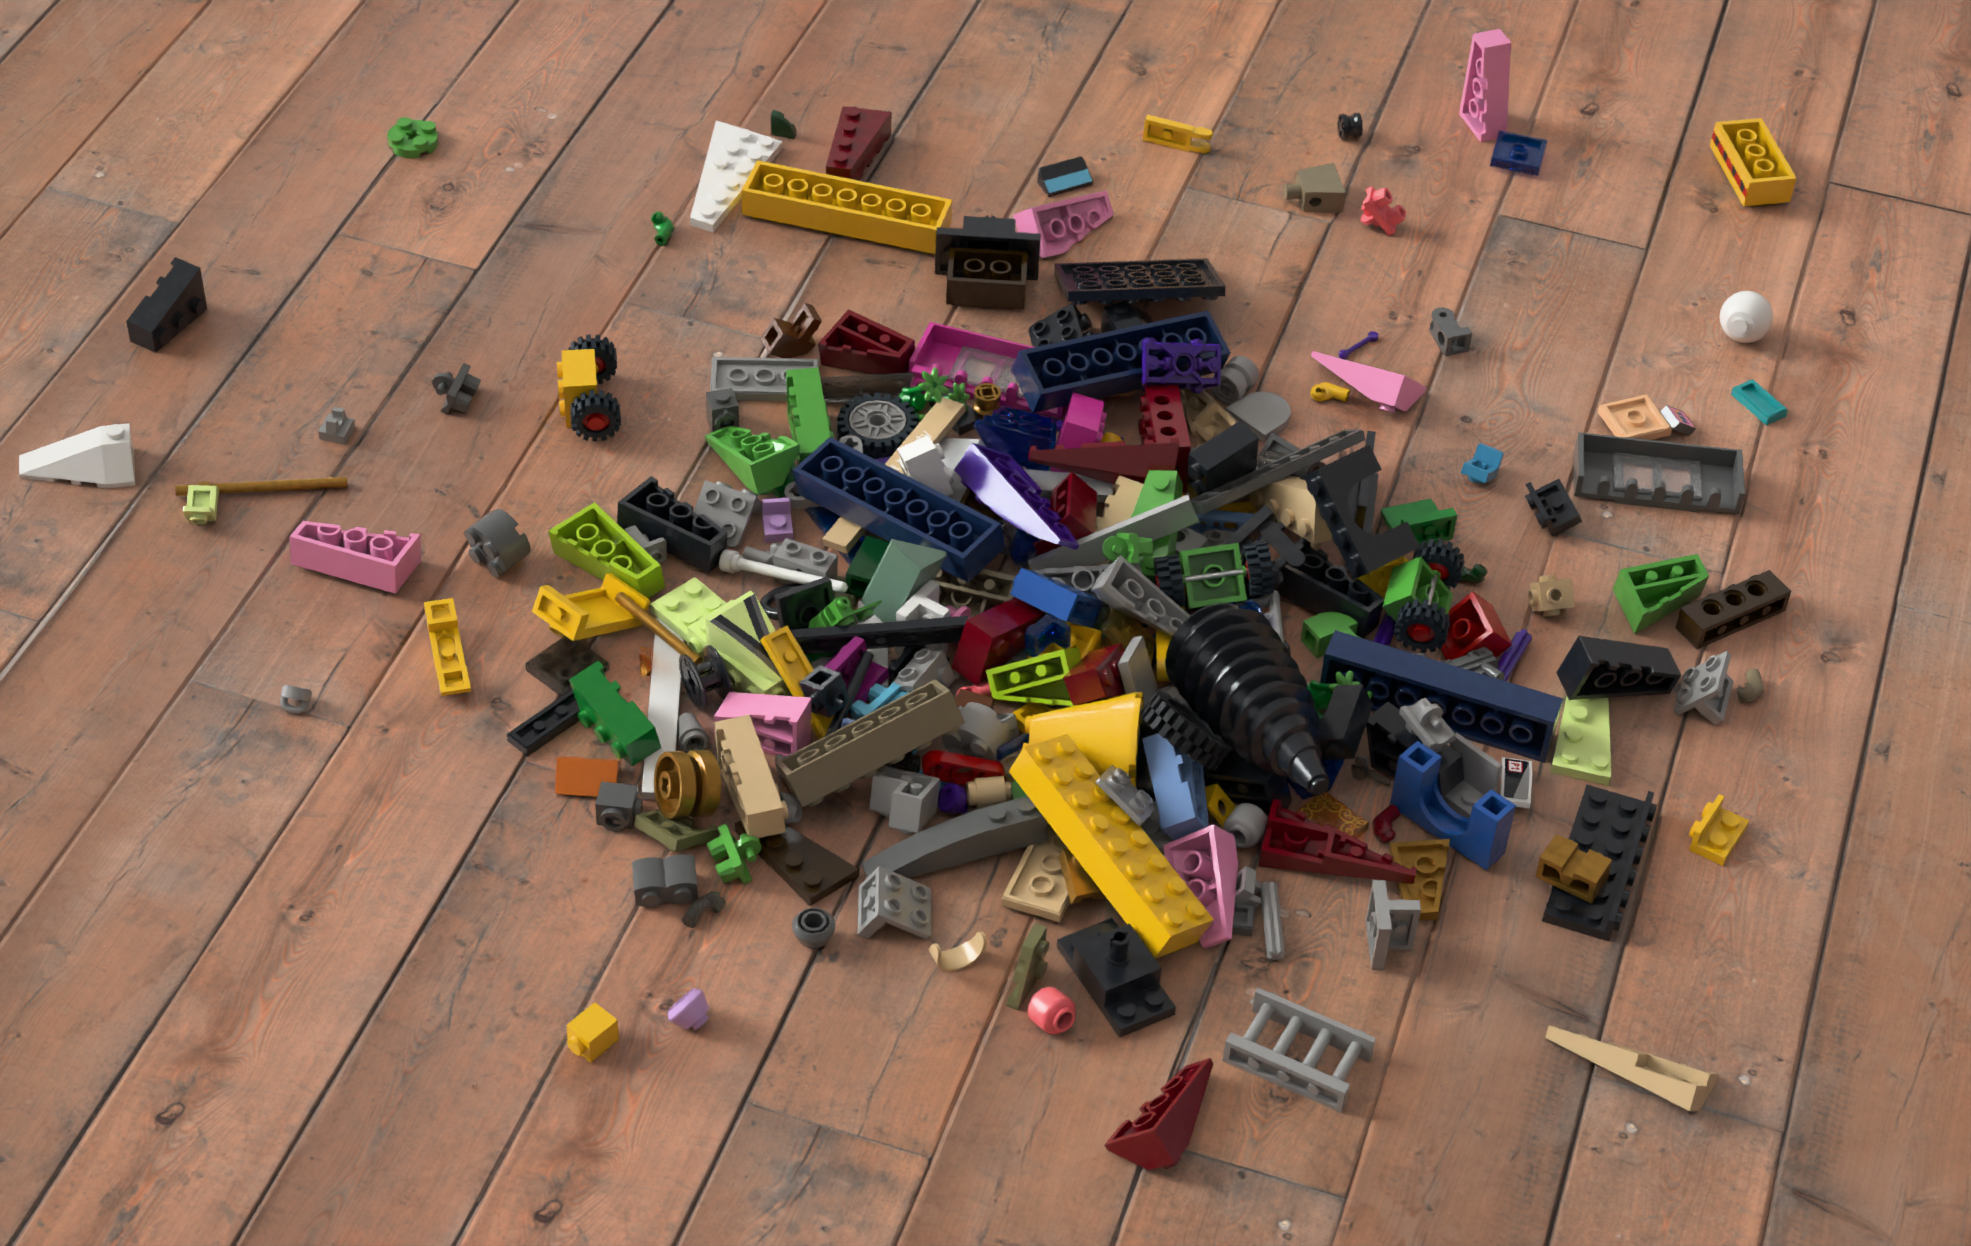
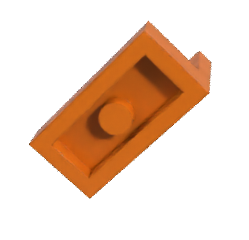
M569 756L557 757L555 793L597 797L601 782L617 783L618 773L621 772V760Z

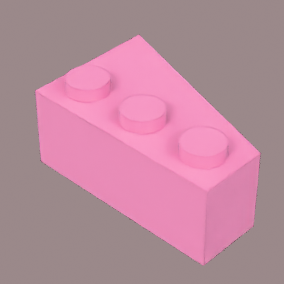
M729 692L714 716V722L750 714L763 752L774 756L777 754L782 756L790 755L807 746L811 740V698Z

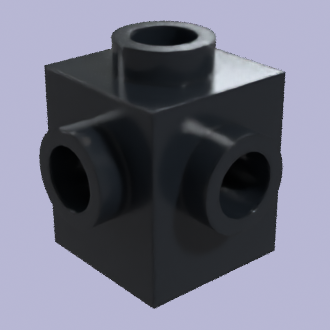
M819 665L800 682L804 697L811 698V712L831 718L850 701L846 691V683L841 673Z

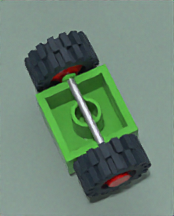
M1430 539L1428 544L1425 541L1422 542L1420 547L1415 549L1412 560L1392 568L1383 603L1386 613L1396 621L1394 633L1397 635L1398 642L1403 641L1402 646L1405 648L1409 645L1412 646L1411 651L1416 652L1417 648L1421 649V653H1426L1427 649L1432 653L1436 651V647L1438 649L1442 648L1449 631V610L1453 598L1450 588H1455L1460 582L1465 561L1463 553L1459 554L1460 549L1458 547L1452 549L1453 543L1448 542L1447 545H1444V540L1441 539L1438 540V543H1435L1434 539Z
M1267 542L1243 545V566L1239 543L1183 550L1178 553L1179 558L1178 555L1154 558L1155 583L1161 591L1180 607L1185 606L1186 602L1187 610L1203 608L1218 603L1231 604L1246 601L1244 577L1250 597L1273 594L1274 575Z

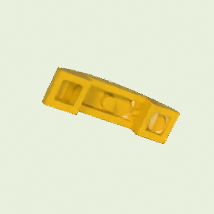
M453 598L424 602L441 696L471 692Z

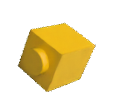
M595 1002L566 1025L569 1049L575 1055L583 1056L590 1063L619 1040L618 1020Z

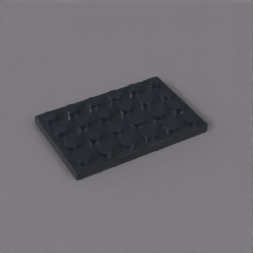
M1207 258L1054 263V274L1067 301L1074 305H1085L1087 301L1111 304L1114 300L1137 303L1140 299L1164 302L1166 298L1190 301L1192 297L1216 300L1218 296H1225L1226 286Z

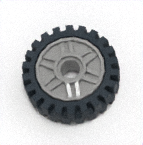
M869 393L863 394V399L859 396L854 397L853 402L849 400L845 403V407L842 406L837 418V439L839 441L840 438L847 435L857 436L862 441L863 454L873 459L889 457L894 454L918 425V417L915 414L914 408L910 407L907 401L902 403V398L896 396L892 399L891 394H885L884 397H881V393H874V397H871Z

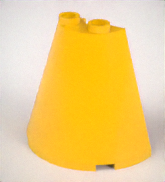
M1133 692L1033 716H1026L1025 734H1029V743H1023L1022 750L1024 747L1068 734L1100 776L1113 764L1116 769H1123L1130 776V782L1136 787L1139 731L1143 719L1140 712L1144 708V692Z

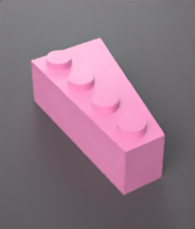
M1500 29L1473 34L1459 114L1480 142L1507 137L1511 42Z
M302 521L289 537L292 565L395 594L421 562V534L410 533L409 537L396 536V531L384 530L383 534L367 533V528L356 527L355 529L341 530L340 525Z

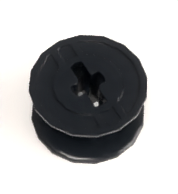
M712 645L705 646L703 651L704 662L695 665L686 654L679 657V670L685 690L690 700L699 710L706 708L707 692L715 690L723 700L729 692H732L726 666L720 654Z

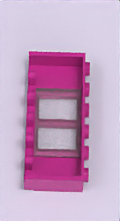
M930 322L909 360L908 381H911V372L915 364L932 369L936 367L938 370H941L940 376H948L946 382L942 384L943 386L953 389L954 383H958L959 386L961 383H965V393L970 395L969 399L974 400V390L978 385L991 383L998 386L1001 390L1000 406L1018 411H1031L1011 368L1019 350L1033 347ZM1068 405L1036 413L1062 419Z

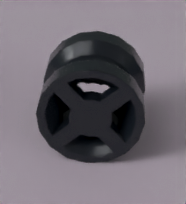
M1353 113L1352 116L1339 114L1337 128L1341 139L1351 135L1355 138L1362 136L1363 122L1360 113Z

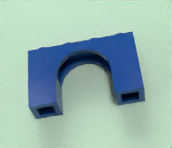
M1416 741L1398 758L1390 805H1395L1400 813L1437 838L1450 839L1449 846L1485 870H1488L1505 854L1516 805L1491 789L1472 806L1470 818L1461 816L1445 802L1438 788L1437 778L1442 756Z

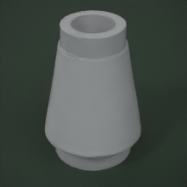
M682 714L678 718L680 747L686 752L699 749L705 750L709 740L707 732L695 718L694 714Z

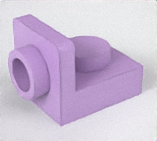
M790 498L762 500V522L765 543L783 542L785 538L793 540Z

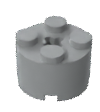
M969 702L965 707L961 705L959 710L965 723L958 726L959 729L955 733L941 737L947 752L997 761L1011 737L1010 726L1006 721L1002 724L996 718L998 713L983 704Z

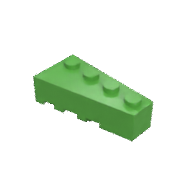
M819 367L786 370L787 418L792 440L800 445V451L796 457L798 465L829 437L834 438V433L831 431L830 416H827V403L824 401Z

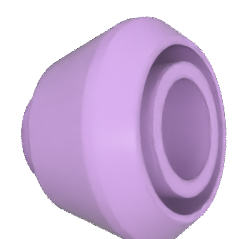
M693 988L683 995L668 1010V1020L685 1030L690 1027L694 1030L698 1029L709 1019L706 1013L710 1008L704 992L701 989Z

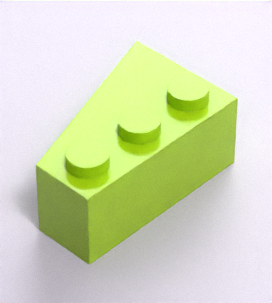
M1079 647L1061 649L986 670L992 698L996 700L1076 706L1072 704L1063 677L1081 660Z

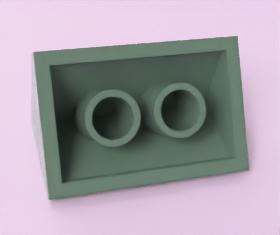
M891 539L862 597V603L867 606L881 600L882 603L873 610L874 615L882 622H895L896 612L930 579L934 581L947 556L946 551Z

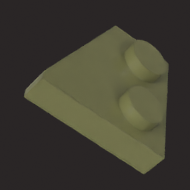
M659 809L635 816L634 826L646 833V836L666 845L671 851L680 852L686 848L710 842L720 835L718 826L711 825L706 829L694 827V819L688 817L677 819L665 818Z
M1035 923L1022 944L1018 965L1013 981L1018 984L1008 998L1007 1007L1019 1010L1037 979L1041 980L1046 972L1048 962L1044 961V957L1047 954L1049 942L1046 941L1047 927Z

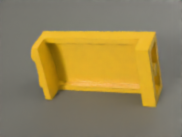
M608 573L605 575L600 588L568 595H562L549 585L540 586L532 612L572 641L643 624L615 601L618 593L624 592L646 612L650 600L614 574Z

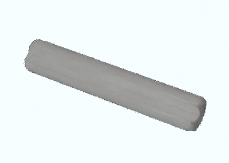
M1265 881L1261 884L1262 890L1260 893L1266 953L1269 960L1280 961L1284 958L1285 951L1278 885L1275 882L1269 883Z

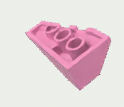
M1107 190L1032 207L1014 214L1013 218L1016 219L1015 224L1018 232L1041 234L1039 256L1047 258L1065 253L1072 245L1082 240L1085 235L1096 229L1114 214Z
M1314 351L1311 355L1370 400L1380 404V410L1394 414L1395 410L1406 412L1426 390L1425 386L1405 375Z
M1213 824L1163 845L1167 861L1214 919L1199 939L1201 946L1207 949L1232 939L1238 871L1235 836Z

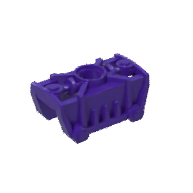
M1154 338L1143 339V391H1145V385H1178L1179 389H1190V392L1199 394L1204 392V389L1220 385V344H1205L1201 339H1193L1190 343L1157 342ZM1149 352H1165L1169 357H1163V360H1158L1157 357L1149 355ZM1215 352V357L1209 358L1207 361H1202V358L1195 357L1199 353ZM1180 356L1185 357L1189 363L1187 370L1184 372L1180 371L1176 366V361ZM1158 366H1162L1163 370H1170L1163 377H1149V371L1157 369ZM1202 367H1206L1208 371L1214 372L1215 378H1202L1196 371H1201Z

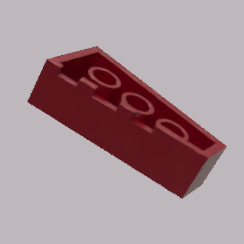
M843 106L827 160L826 174L860 181L865 168L872 164L874 155L881 151L884 141H888L891 137L892 112Z

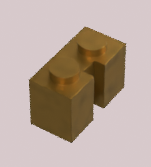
M1555 834L1539 858L1536 878L1592 903L1608 880L1612 859L1591 849L1585 853L1579 850L1578 843Z

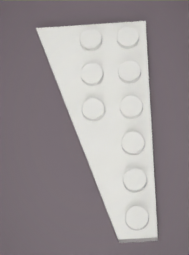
M716 120L690 216V226L713 233L741 200V190L756 161L771 163L783 149L782 141Z

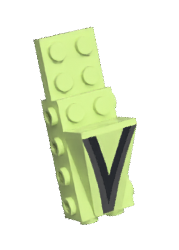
M694 577L650 604L651 613L686 641L687 645L703 658L701 663L704 662L703 651L706 645H712L717 650L726 666L731 687L737 693L793 696L760 641L764 636L776 630L755 593L751 590L736 600L726 603Z

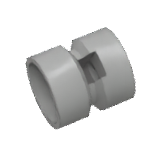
M1244 356L1233 357L1221 369L1220 385L1212 387V393L1219 401L1231 405L1242 398L1245 392L1249 391L1258 382V368L1249 358Z

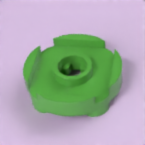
M402 117L397 120V124L391 127L387 134L389 148H393L394 154L404 158H418L420 153L426 151L430 154L437 148L439 143L436 125L432 121L411 120L408 117Z

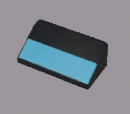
M1082 156L1038 169L1037 183L1048 197L1093 185L1092 177Z

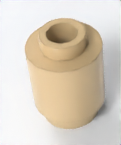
M1003 776L974 778V781L966 783L968 806H975L977 809L1011 800L1010 782H1005Z

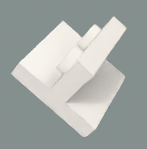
M931 579L924 584L896 612V621L950 617V609L939 604L940 584ZM949 643L925 645V647L931 650H943L946 653ZM905 646L895 647V653L901 655Z

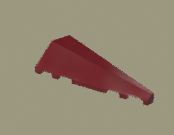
M1171 438L1170 443L1154 444L1153 440H1145L1142 445H1126L1125 441L1082 443L1081 448L1065 449L1064 444L1056 445L1055 449L1037 450L1036 446H1031L1029 461L1114 485L1119 475L1144 484L1149 470L1175 471L1179 439Z
M1273 799L1258 866L1414 884L1417 868L1412 866L1411 869H1408L1394 862L1393 856L1387 853L1382 856L1368 849L1367 843L1326 823L1324 826H1321L1307 819L1306 813L1300 810L1295 813L1283 807L1280 800Z

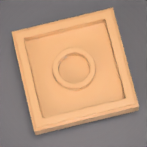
M1647 394L1599 405V415L1615 436L1646 440L1671 436L1672 427Z

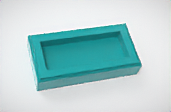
M1751 379L1732 388L1731 395L1765 425L1787 416L1788 409L1755 380Z

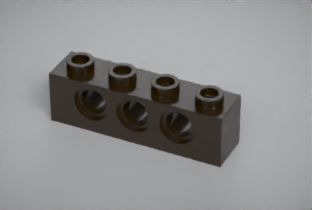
M1770 570L1759 575H1753L1745 581L1732 584L1726 589L1714 594L1711 593L1696 602L1685 604L1679 611L1676 629L1696 649L1702 648L1785 612L1791 590Z

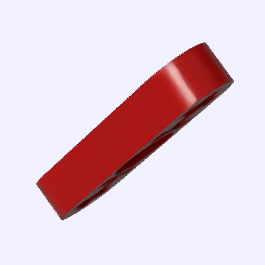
M942 750L929 751L922 757L923 774L940 778V781L966 786V783L974 781V778L1003 776L1006 782L1004 766L998 761ZM961 768L971 769L970 771L964 773L957 772V770Z

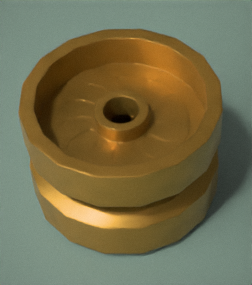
M690 750L687 753L684 751H665L659 756L654 772V793L659 811L665 818H686L688 815L690 817H710L716 812L721 797V775L717 760L709 750Z

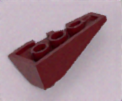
M1211 1058L1186 1065L1161 1088L1162 1095L1150 1102H1145L1139 1108L1142 1114L1133 1123L1130 1120H1126L1117 1128L1105 1143L1106 1149L1149 1171L1160 1167L1169 1169L1178 1164L1181 1160L1180 1156L1191 1140L1214 1064Z

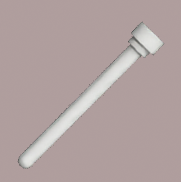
M725 549L722 552L719 560L720 570L732 574L744 570L800 584H806L823 578L747 560L738 551ZM830 579L834 592L844 593L847 591L848 586L845 582Z

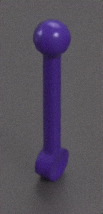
M1370 331L1365 339L1347 350H1340L1338 353L1339 358L1347 359L1350 353L1366 343L1377 341L1378 333Z

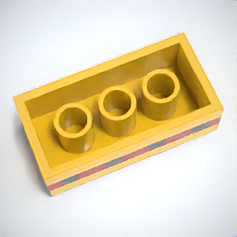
M1763 119L1715 122L1710 147L1742 205L1755 206L1790 202L1797 178Z

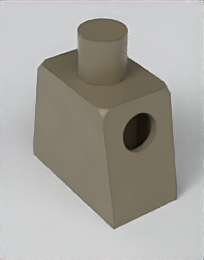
M1334 163L1300 169L1296 172L1295 184L1283 186L1284 199H1298L1304 212H1343L1346 191Z

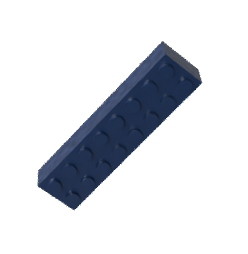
M1208 310L1019 350L1011 371L1032 413L1069 405L1073 392L1099 399L1143 389L1142 342L1146 338H1154L1157 342L1190 343L1193 339H1201L1205 344H1220L1221 369H1223L1231 352ZM1149 352V355L1157 357L1158 360H1163V357H1169L1165 352ZM1215 352L1199 353L1195 357H1200L1202 361H1207L1209 358L1215 357ZM1180 356L1176 361V366L1180 371L1184 372L1187 370L1188 360ZM1158 366L1157 369L1149 371V377H1163L1170 370H1163L1162 366ZM1202 367L1201 371H1196L1200 376L1214 373L1208 371L1206 367Z
M829 437L793 469L799 495L889 542L891 539L946 551L947 556L941 569L968 583L1005 548L1001 523L832 437Z
M1335 630L1324 655L1320 683L1336 684V672H1340L1345 678L1347 672L1352 671V682L1358 681L1363 684L1367 692H1372L1373 711H1377L1387 702L1400 710L1403 706L1414 705L1421 699L1426 698L1430 704L1435 703L1443 710L1441 717L1455 734L1458 733L1465 739L1545 763L1554 740L1563 698Z

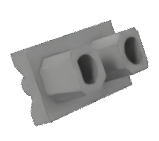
M1423 698L1414 705L1400 708L1399 714L1406 721V729L1410 734L1417 735L1423 742V745L1434 752L1442 751L1444 745L1455 741L1456 734L1441 717L1443 710L1438 704H1430L1426 698Z

